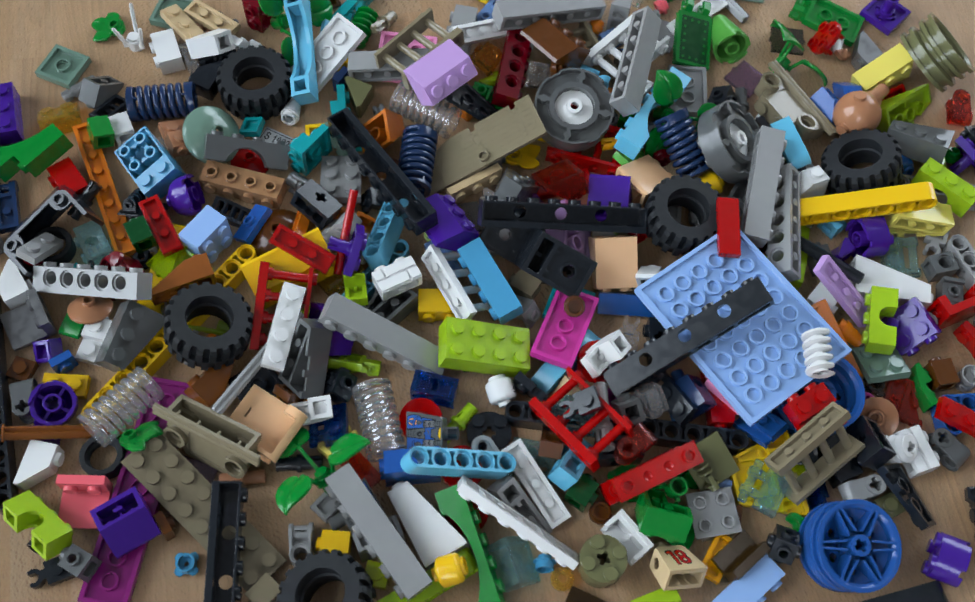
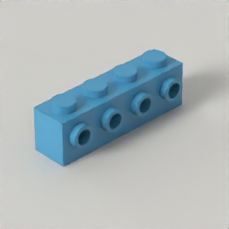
M480 237L457 249L460 255L457 258L462 269H468L470 274L467 276L473 286L477 285L480 289L477 293L482 302H487L491 307L488 311L494 321L498 319L500 324L503 325L524 313L520 301Z

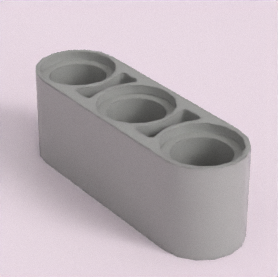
M956 234L947 241L942 249V253L952 252L960 268L956 274L959 279H965L964 286L969 290L975 284V250L963 235Z

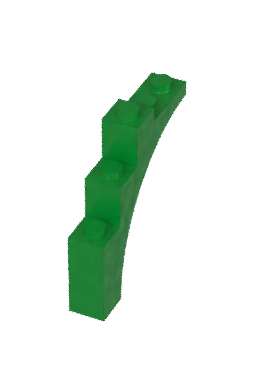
M52 123L41 132L24 141L0 147V178L6 183L20 170L25 174L30 172L36 178L74 145Z

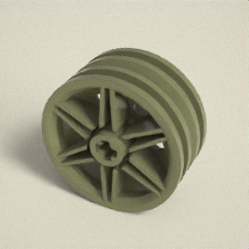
M933 13L927 15V21L924 19L919 21L920 29L912 26L909 28V34L904 32L900 35V38L923 74L939 91L945 92L947 85L952 87L956 84L955 76L959 79H964L966 72L971 74L975 69L964 50L945 25Z

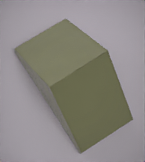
M346 76L344 77L346 91L349 92L357 117L361 118L374 98L373 85Z

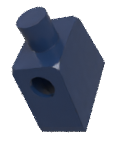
M676 369L670 373L674 382L698 409L687 423H690L717 405L699 377L690 374L685 375L682 369ZM670 414L671 421H675V419Z

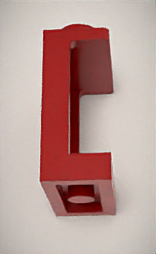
M975 284L963 295L964 301L952 305L947 296L943 295L930 305L927 311L937 317V325L940 329L975 315Z

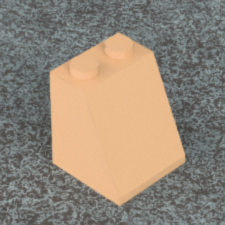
M649 154L618 167L615 176H631L633 203H641L643 208L654 187L661 183L663 179H671L673 176Z
M632 235L588 236L590 259L598 263L592 273L593 288L599 289V292H611L612 288H619L621 292L632 291V288L638 287L635 278L638 271L637 237Z

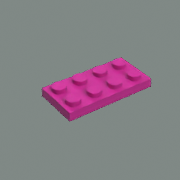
M556 290L529 356L566 369L568 366L572 369L598 305L599 298L581 292L579 296L585 302V311L578 317H571L566 314L563 308L564 301L569 296Z

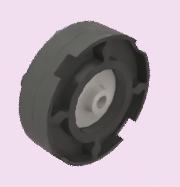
M581 68L559 70V73L547 77L539 86L534 101V106L548 133L541 138L552 147L569 152L584 151L598 144L606 135L615 108L609 104L612 92L610 93L604 85V80L593 72Z
M726 100L705 111L700 116L697 126V144L702 150L705 163L709 168H712L727 183L738 184L749 178L755 136L760 127L750 112L744 114L738 109L741 104L736 101Z

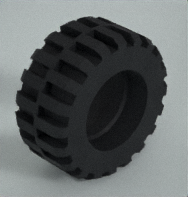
M251 45L245 49L243 47L239 48L237 52H231L227 59L224 58L217 70L216 82L225 108L231 111L232 115L235 117L240 116L243 120L245 117H263L265 121L270 120L269 117L272 116L275 118L280 115V111L283 110L292 98L290 86L292 71L290 64L281 53H276V50L272 48L266 49L265 46L260 45L259 47ZM262 77L271 80L267 86L257 90H248L241 87L244 82L252 78Z
M863 128L861 131L856 129L851 130V133L848 134L843 133L840 135V138L833 139L830 143L831 145L828 144L821 156V167L830 177L827 189L831 194L897 186L901 182L902 174L904 173L902 152L898 141L891 137L890 134L886 132L881 133L877 129L872 131L869 128ZM860 163H874L866 168H850Z
M675 175L671 179H663L661 183L654 187L644 207L648 209L647 237H651L653 239L652 243L655 246L659 245L665 253L669 251L673 256L677 257L680 254L686 255L717 234L716 199L720 196L716 189L713 190L711 188L712 185L708 182L704 183L698 177H695V179L691 178V175H683V177ZM683 206L691 210L698 218L700 226L688 227L678 223L670 215L668 207Z
M202 282V285L194 283L189 285V289L182 288L179 290L178 295H174L169 300V305L166 306L163 332L164 341L168 345L169 352L172 355L177 354L176 359L181 363L187 362L188 367L195 368V366L201 367V370L206 371L210 367H213L214 370L221 369L224 364L228 367L234 364V359L239 360L249 346L253 328L251 307L248 302H244V297L240 293L236 294L234 293L235 289L229 286L225 288L221 283L217 282L215 285L209 284V282ZM212 315L222 319L228 325L229 330L217 337H204L193 332L187 323L197 316Z
M321 549L319 554L314 552L306 554V559L297 560L294 563L296 566L292 570L288 569L285 573V576H287L286 580L281 581L278 588L281 590V594H278L276 602H310L314 593L322 585L332 581L344 582L345 595L342 602H374L372 599L376 598V590L372 586L373 581L352 556L347 553L343 554L340 550L333 549L330 552L328 549Z

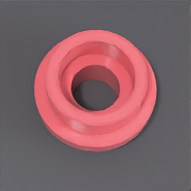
M656 0L653 2L655 9L660 11V15L667 14L669 6L666 0Z

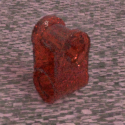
M956 90L953 93V98L948 99L946 102V122L948 125L970 126L973 112L971 109V96L966 90Z
M642 422L633 428L634 436L632 438L626 435L618 442L617 448L614 451V459L618 464L623 466L631 464L657 442L658 439Z

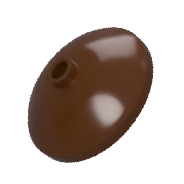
M286 209L272 210V214L250 244L255 248L257 257L276 248V246L269 243L270 238L275 232L274 229L281 223L292 230L297 213Z

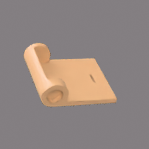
M254 384L229 418L261 433V441L257 445L256 451L261 456L260 460L269 465L270 462L276 463L308 416L293 405L285 404Z

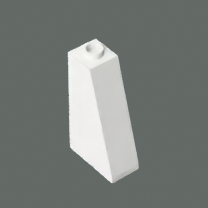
M856 255L849 264L865 274L860 284L849 280L863 298L865 293L870 292L872 286L899 289L898 308L913 297H917L925 309L933 303L934 295L931 293V285L861 255Z
M408 481L394 484L391 487L392 490L387 492L425 568L430 569L434 567L437 557L452 552L457 553L463 548L471 547L469 542Z

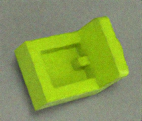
M353 273L352 277L343 275L345 297L361 306L368 305L365 273Z

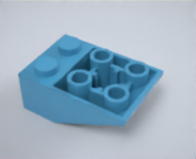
M143 126L114 151L139 189L148 198L158 194L161 200L168 194L169 185L176 178L186 175L178 162L146 126Z

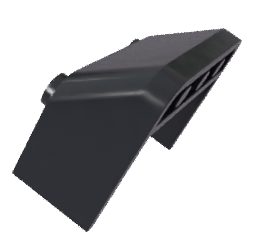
M61 185L55 188L8 235L4 243L3 249L5 254L24 275L32 279L33 266L27 265L21 258L17 257L16 249L31 241L42 229L50 227L72 204L90 220L100 226L105 224L68 186Z

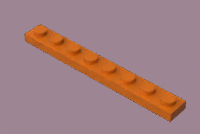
M87 122L72 126L90 180L96 181L103 187L96 195V199L114 251L123 252V254L128 256L134 255L137 251L123 226L124 223L128 222L125 215H117L123 206L103 149L94 150L87 132Z

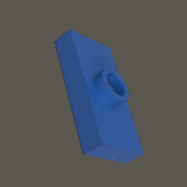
M255 204L248 216L244 218L243 223L233 238L238 242L250 245L273 211L269 207Z

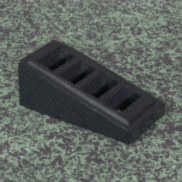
M115 94L89 114V118L108 115L109 117L116 113L127 111L125 98Z
M216 196L211 205L213 209L227 218L229 225L238 228L243 223L244 215L248 216L251 211L249 208L220 196ZM238 212L239 215H238L237 219H235L234 217H235L236 213Z

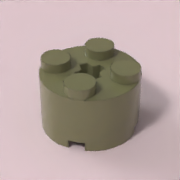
M594 535L581 548L578 554L579 564L577 568L581 578L588 585L595 588L611 586L620 579L626 570L628 563L627 549L612 536ZM600 558L604 559V565L599 564Z

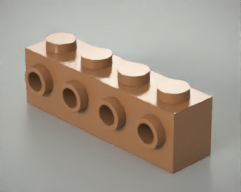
M211 160L206 161L199 177L202 190L209 194L216 193L229 199L236 198L249 204L256 203L270 209H280L287 192L285 178Z

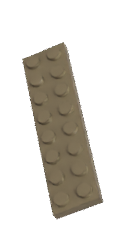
M163 435L146 441L145 450L131 452L121 463L207 551L212 484ZM248 521L246 522V527H242V536H245V550L240 552V561L244 562L243 576H239V584L246 592L266 572L272 576L287 561ZM225 527L222 532L223 538L232 540L236 536L235 527Z

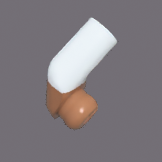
M838 39L832 47V52L839 60L846 61L850 58L851 52L846 48H842L844 39Z

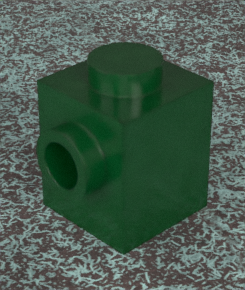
M143 215L134 217L123 224L138 254L158 245Z
M582 473L579 480L568 489L563 500L583 513L588 503L593 505L600 493L597 492L600 484L596 482L597 480L592 475Z

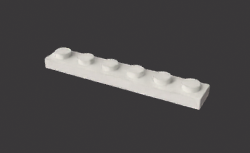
M463 475L457 484V491L464 500H471L476 503L483 513L495 516L502 526L514 529L521 539L533 542L540 552L552 555L562 567L568 566L574 571L578 566V553Z

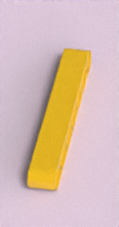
M918 182L800 199L801 226L926 210L935 207L938 200L933 183Z

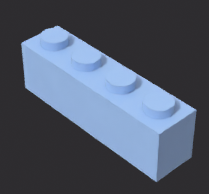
M766 553L739 580L733 581L711 602H764L767 599L764 594L768 590H771L773 593L783 584L780 579L785 573Z

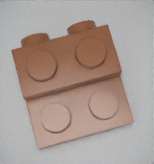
M185 119L158 123V129L172 157L191 155L182 136V127Z

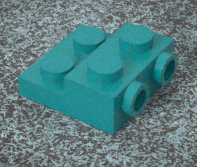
M322 123L311 132L310 136L302 133L299 137L292 140L289 145L290 151L288 156L293 160L290 166L297 173L301 172L307 176L322 161V156H327L332 151L328 126Z

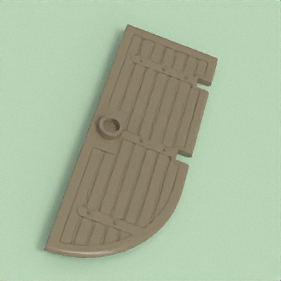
M529 94L515 101L514 109L511 110L509 106H506L474 124V131L471 132L467 128L452 136L436 151L431 193L429 196L446 190L548 134Z

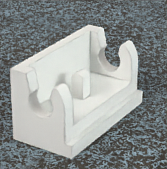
M623 509L606 522L605 526L600 530L604 535L616 538L625 546L630 566H633L654 546L646 535L639 532L638 526Z

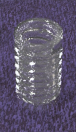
M403 80L394 90L389 104L390 111L396 112L413 123L433 128L438 136L444 139H448L455 131L462 114V109L448 101L446 102L445 99L434 106H422L414 90L408 91L404 88Z
M137 366L131 373L127 374V378L120 380V384H115L113 390H108L106 396H101L98 399L99 402L95 401L92 403L91 408H86L84 413H81L76 418L84 429L101 446L106 448L115 438L120 436V432L106 417L121 432H124L127 427L123 421L128 426L133 425L134 421L132 418L135 420L140 419V413H147V407L152 408L155 402L157 403L165 397V394L155 380ZM102 426L110 433L109 435H107Z
M374 378L355 385L351 392L354 405L357 408L356 414L360 423L361 436L371 442L365 447L367 460L379 462V459H383V453L379 452L406 449L405 438L402 436L403 430L400 428L401 422L398 420L399 414L396 412L397 406L394 404L395 398L391 381L386 378ZM374 385H384V386H379V387L371 388V386H374Z

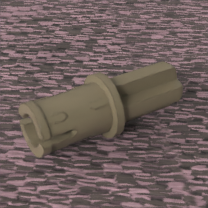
M390 10L384 16H379L377 21L370 26L371 33L375 35L383 30H388L390 25L397 21V14Z

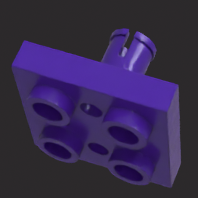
M872 0L861 10L859 15L888 36L909 17L911 11L898 3L899 0Z
M959 136L955 140V146L961 151L960 154L963 157L948 168L957 176L970 165L975 168V144L968 137L964 139L962 136Z
M356 223L350 241L330 236L327 249L344 253L346 256L343 275L352 277L353 271H358L361 262L360 251L365 250L368 240L366 239L367 233H365L364 225Z

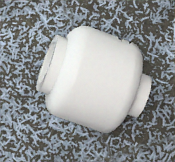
M499 374L488 379L489 382L485 385V390L490 404L498 405L499 408H505L509 402L516 398L517 393L512 378L505 377V374Z

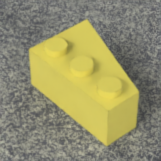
M899 43L853 73L851 82L860 85L862 91L865 92L873 90L880 83L890 87L910 77L914 60Z
M939 202L935 207L926 210L880 215L886 219L890 233L897 234V237H904V234L916 233L917 237H925L926 235L944 236L955 226L951 205Z

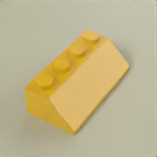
M318 227L301 235L331 252L330 249H327V244ZM278 247L240 265L255 297L260 261L270 262V267H273L274 270L309 274V268L311 267ZM334 261L326 275L314 269V273H318L317 283L334 275L336 261ZM272 279V281L268 280L267 289H271V292L280 293L284 281L307 288L308 283ZM270 300V302H265V309L278 303V301Z

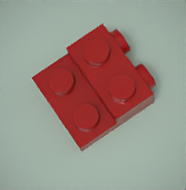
M813 382L803 389L805 393L799 396L798 393H795L786 399L787 404L782 410L797 431L832 401H837L823 382L818 385Z

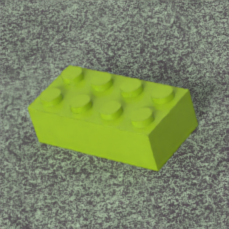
M446 317L439 326V368L491 375L505 374L506 377H515L519 372L525 375L530 370V329L454 317Z

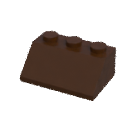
M543 17L520 32L523 37L554 63L565 67L580 68L591 51L585 46V41L578 37H573L574 33L565 27L562 28V23L555 18L549 20Z

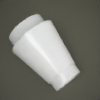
M293 97L280 113L281 120L286 125H295L300 118L301 105Z

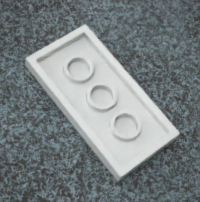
M338 12L314 40L318 93L347 60L349 52H353L367 36Z

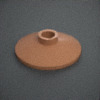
M79 296L69 304L67 313L69 318L76 323L94 324L104 320L111 314L113 302L111 298Z
M882 397L865 399L860 416L864 415L870 418L872 414H876L877 419L875 421L884 435H892L899 424V414L894 404Z

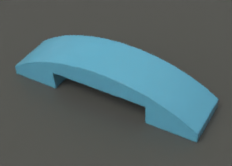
M588 328L581 347L587 342L601 339ZM576 357V360H575V362H574L573 367L577 364V362H576V361H577V357ZM545 362L530 380L548 395L567 372L561 367Z

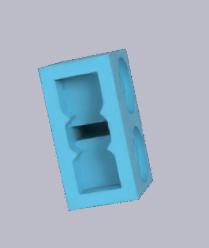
M583 439L582 444L586 448H588L589 446L593 447L590 443ZM565 445L561 460H556L547 478L563 491H566L579 480L586 465Z

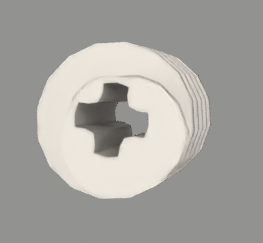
M828 328L810 329L801 335L802 348L804 350L803 357L805 358L804 365L807 367L805 373L808 377L822 379L835 374L834 371L828 370L835 367L834 362H829V360L834 358L833 354L827 353L832 350V346L828 345L831 342V337L826 336L830 333Z
M911 433L905 435L898 434L897 436L885 435L896 452V455L887 463H909L915 460L918 452V443L914 435Z

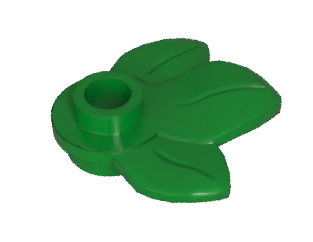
M116 12L108 13L106 18H97L91 24L92 28L97 31L93 38L95 42L106 41L112 35L117 37L111 30L112 28H115L121 35L126 31L125 23Z
M153 420L141 424L136 429L124 431L119 438L120 445L132 452L145 450L146 441L164 434L163 430L158 426L160 422Z

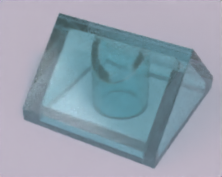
M506 536L487 546L489 554L494 556L497 563L495 572L497 578H501L503 581L505 592L541 581L538 571H535L534 558L528 541L521 539L519 536Z

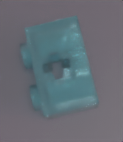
M89 221L73 228L76 237L72 239L77 249L82 248L83 253L80 256L84 264H90L92 269H94V265H100L101 260L113 252L99 224Z

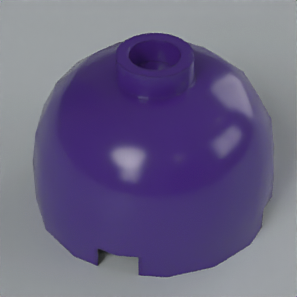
M192 174L176 178L169 185L168 196H166L169 207L173 208L178 214L188 217L198 215L203 210L202 204H205L202 188L198 181L194 182L191 179L194 177Z
M51 380L41 383L31 392L28 399L30 414L40 424L47 426L63 425L75 416L78 409V397L74 389L65 382Z

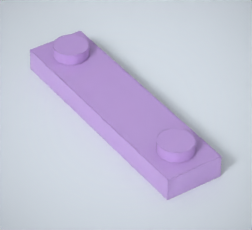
M822 255L813 272L857 327H865L866 325L862 324L863 314L867 312V306H864V298L829 255Z

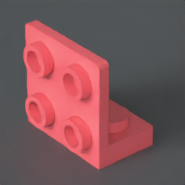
M57 474L55 484L63 490L58 517L64 523H68L72 529L98 530L89 511L110 500L113 483L106 476Z

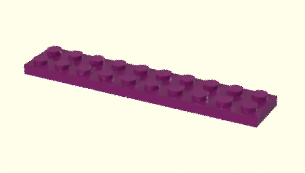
M151 377L134 429L143 423L156 420L160 422L158 426L164 430L167 427V421L152 414L153 404L156 402L168 408L181 394L187 396L183 391L189 385L186 382ZM127 450L126 455H125V458H126L132 451ZM122 464L111 499L135 486L145 499L152 515L158 513L161 503ZM99 533L92 555L103 562L88 583L83 581L77 601L130 602L149 542L117 559L101 533Z

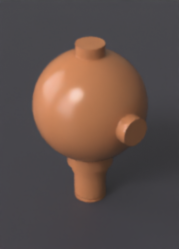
M880 83L871 91H853L842 96L833 109V122L837 133L841 135L843 133H851V130L856 129L857 131H861L863 128H869L872 131L876 129L882 118V99L889 93L888 86Z

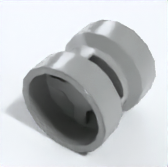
M969 364L957 373L960 382L955 388L961 392H969L975 387V365Z

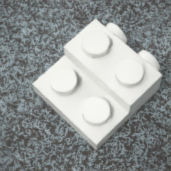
M109 317L100 322L84 325L81 332L83 339L75 355L77 361L97 365L94 361L113 320H109Z

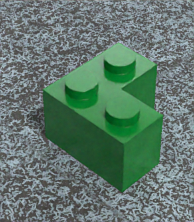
M651 488L639 494L634 509L639 532L648 537L657 536L671 543L680 542L685 544L694 519L691 509L667 502L664 491Z

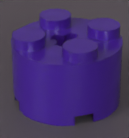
M884 216L852 219L848 222L845 232L848 231L847 239L856 247L851 255L852 257L856 255L866 258L883 256L888 252L890 245L894 243V236L890 233Z
M937 532L934 540L930 538L927 543L926 552L929 553L928 560H924L921 573L925 574L926 577L939 580L955 588L958 587L963 580L959 578V575L962 571H967L970 563L972 547H969L971 543L943 532Z

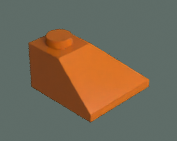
M386 108L363 124L383 149L398 139L404 130L403 117Z

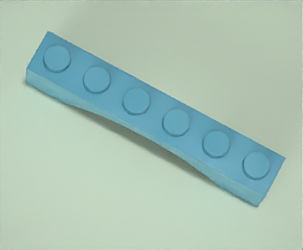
M283 0L291 31L294 54L293 71L290 77L291 97L301 106L319 102L310 0Z
M672 66L669 71L680 78L684 92L692 78ZM653 87L650 90L652 94L647 93L642 100L643 106H641L640 112L632 114L634 118L631 116L624 124L625 130L621 128L615 136L617 142L613 148L633 161L650 137L648 131L649 113L658 106H661L654 100Z

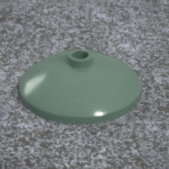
M201 106L194 109L185 118L182 127V136L187 149L196 159L203 163L207 161L203 159L205 136L207 133L211 134V131L218 129L220 132H224L223 136L232 137V134H240L235 120L227 112L214 106ZM238 150L233 151L225 162L220 163L225 164L232 160Z

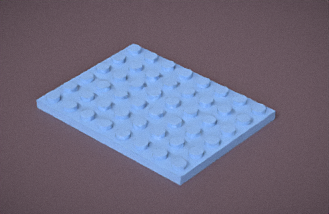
M740 230V258L718 257L716 234L636 287L634 293L665 329L672 326L676 328L682 324V320L691 314L697 315L702 312L701 308L710 302L715 304L722 299L721 296L727 291H735L742 287L741 283L746 279L759 277L775 304L689 356L748 426L751 427L785 402L791 395L797 393L816 379L808 377L805 373L807 367L804 365L805 358L803 357L804 350L801 335L805 331L821 327L830 329V333L826 336L831 337V342L828 345L832 346V350L827 353L833 354L834 358L829 360V362H834V364L850 354L852 349ZM724 305L717 310V313L720 317L726 318L731 314V308L728 305ZM688 329L678 334V338L682 342H688L692 336Z

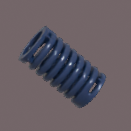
M193 81L184 82L183 89L181 83L177 82L175 83V88L172 83H168L167 87L165 84H160L159 87L153 84L152 88L149 85H145L144 92L142 86H128L125 90L126 108L131 122L150 121L151 119L159 120V118L165 120L167 118L173 119L174 117L182 118V116L186 118L190 112L199 107L197 91Z
M687 107L653 122L658 133L664 132L660 135V139L666 140L663 142V146L669 147L666 152L667 154H672L669 159L670 161H675L672 166L673 168H678L675 170L677 175L680 174V177L691 175L693 177L710 169L706 165L703 152L697 144L696 138L698 133L693 132L695 126L690 125L692 119L689 118Z
M414 124L407 126L403 130L398 167L426 198L431 193L438 134L429 126Z

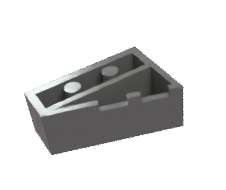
M893 120L887 133L898 141L903 156L922 163H926L931 157L942 164L955 131Z
M507 167L496 186L493 196H498V200H506V196L519 197V201H527V197L532 198V195L537 194L540 187L535 184V179L527 175L524 177ZM519 205V206H517L516 208H525V207Z

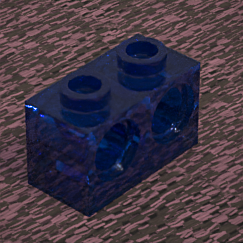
M416 369L410 388V398H427L434 401L438 406L454 409L459 390V379Z

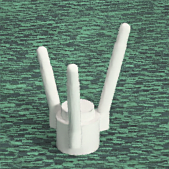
M129 3L134 32H130L125 39L115 28L111 30L121 40L125 48L129 47L131 51L139 52L145 49L143 32L137 26L133 4Z

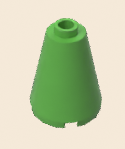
M718 14L711 18L713 19L711 41L714 57L720 63L728 62L731 64L741 60L747 54L748 46L751 45L749 37L725 15Z

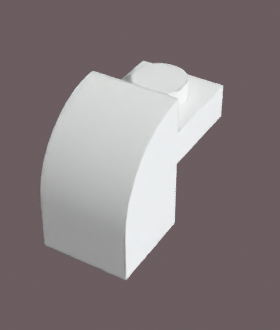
M617 330L586 350V355L580 361L591 377L596 378L600 376L609 364L622 359L632 347L621 331Z

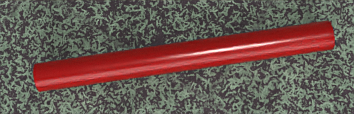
M350 189L340 237L342 240L349 241L358 196L357 190ZM337 252L333 274L342 275L345 261L344 253Z

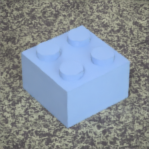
M206 205L178 234L188 256L192 257L196 254L207 253L210 263L215 262L218 255L225 248H228L234 239L227 218L209 205Z

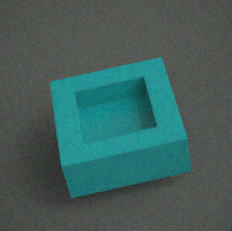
M245 117L239 133L244 135V137H260L266 122L263 117Z

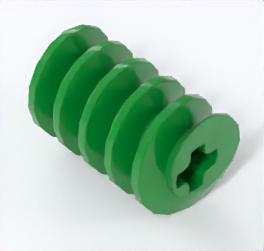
M367 6L359 7L351 21L352 24L367 35L356 49H364L366 47V43L372 35L370 26L379 17L376 11Z

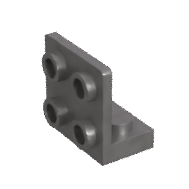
M35 287L26 290L29 297L26 300V304L0 315L14 351L30 346L32 342L41 341L57 334L45 302Z

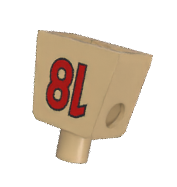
M662 541L657 542L653 546L652 551L654 553L650 562V569L664 591L702 587L708 567L682 545L666 546Z

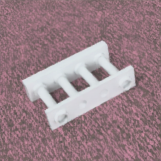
M632 15L590 49L591 51L585 59L584 65L589 67L599 65L616 78L618 70L604 60L603 57L611 54L620 61L622 52L615 47L619 44H625ZM668 35L660 42L657 40L652 62L658 56H663L669 49L670 37Z
M430 244L421 259L455 317L471 320L477 312L490 309L491 307L487 302L472 304L469 299V294H475L480 291L477 285L462 287L457 279L469 275L468 269L452 270L447 262L457 260L460 257L459 253H442L440 248Z

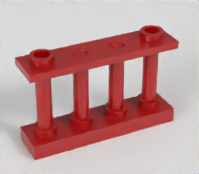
M610 125L604 138L615 137L621 128ZM601 141L596 144L593 157L581 155L582 151L569 152L549 146L546 151L545 161L577 169L588 168L589 172L600 175H615L617 168L621 166L614 158L612 162L600 160L603 151Z
M260 261L249 349L259 350L260 346L266 344L268 335L262 333V325L267 324V322L272 323L274 314L264 311L265 302L279 300V292H271V289H267L268 280L281 279L308 283L306 296L303 297L302 304H305L303 318H308L312 286H316L318 273H314V268H309V274L280 271L270 267V262Z
M568 366L565 370L569 380L546 401L540 402L534 397L528 403L531 410L594 473L600 468L597 459L600 452L623 431L630 438L634 436L633 423L627 416L623 415L621 417L600 397L603 409L599 410L581 428L571 433L566 428L568 426L567 422L570 420L563 418L564 414L555 417L551 413L552 407L575 386L580 390L590 386L585 382V377L578 370L574 372ZM607 416L617 424L593 447L589 446L586 448L582 444L583 438Z
M694 440L601 483L599 488L608 506L619 501L623 503L704 462V459Z

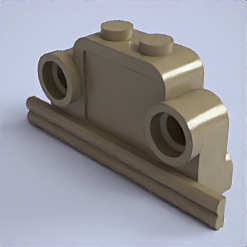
M777 60L769 62L768 66L774 73L765 72L754 90L755 94L759 97L754 108L760 116H764L769 126L773 122L790 116L802 141L818 139L825 131L829 136L837 134L836 127Z
M183 394L168 408L156 402L153 404L152 414L167 421V427L163 430V436L174 447H183V450L189 456L238 479L244 477L251 465L256 467L260 465L261 456L257 454L256 450L257 445L261 441V433L223 414H218L211 408Z

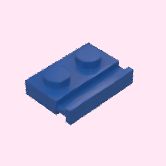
M771 412L751 427L748 426L740 415L733 423L735 429L744 431L750 439L765 449L768 448L770 442L777 440L789 429L787 422Z

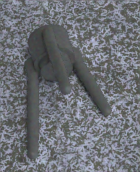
M296 171L291 172L286 179V184L290 187L288 191L294 195L295 191L309 181V179Z

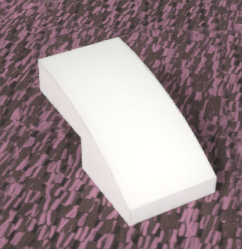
M330 395L307 398L308 401L290 404L308 416L302 426L333 418Z

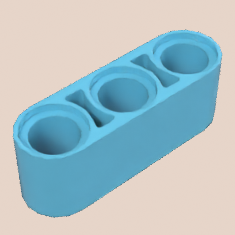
M790 116L770 124L771 128L786 131L785 140H787V146L783 155L787 163H791L796 169L812 163L810 155Z

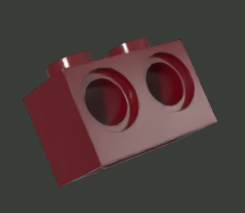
M242 0L247 25L253 30L264 33L271 25L272 17L267 16L261 10L258 0Z

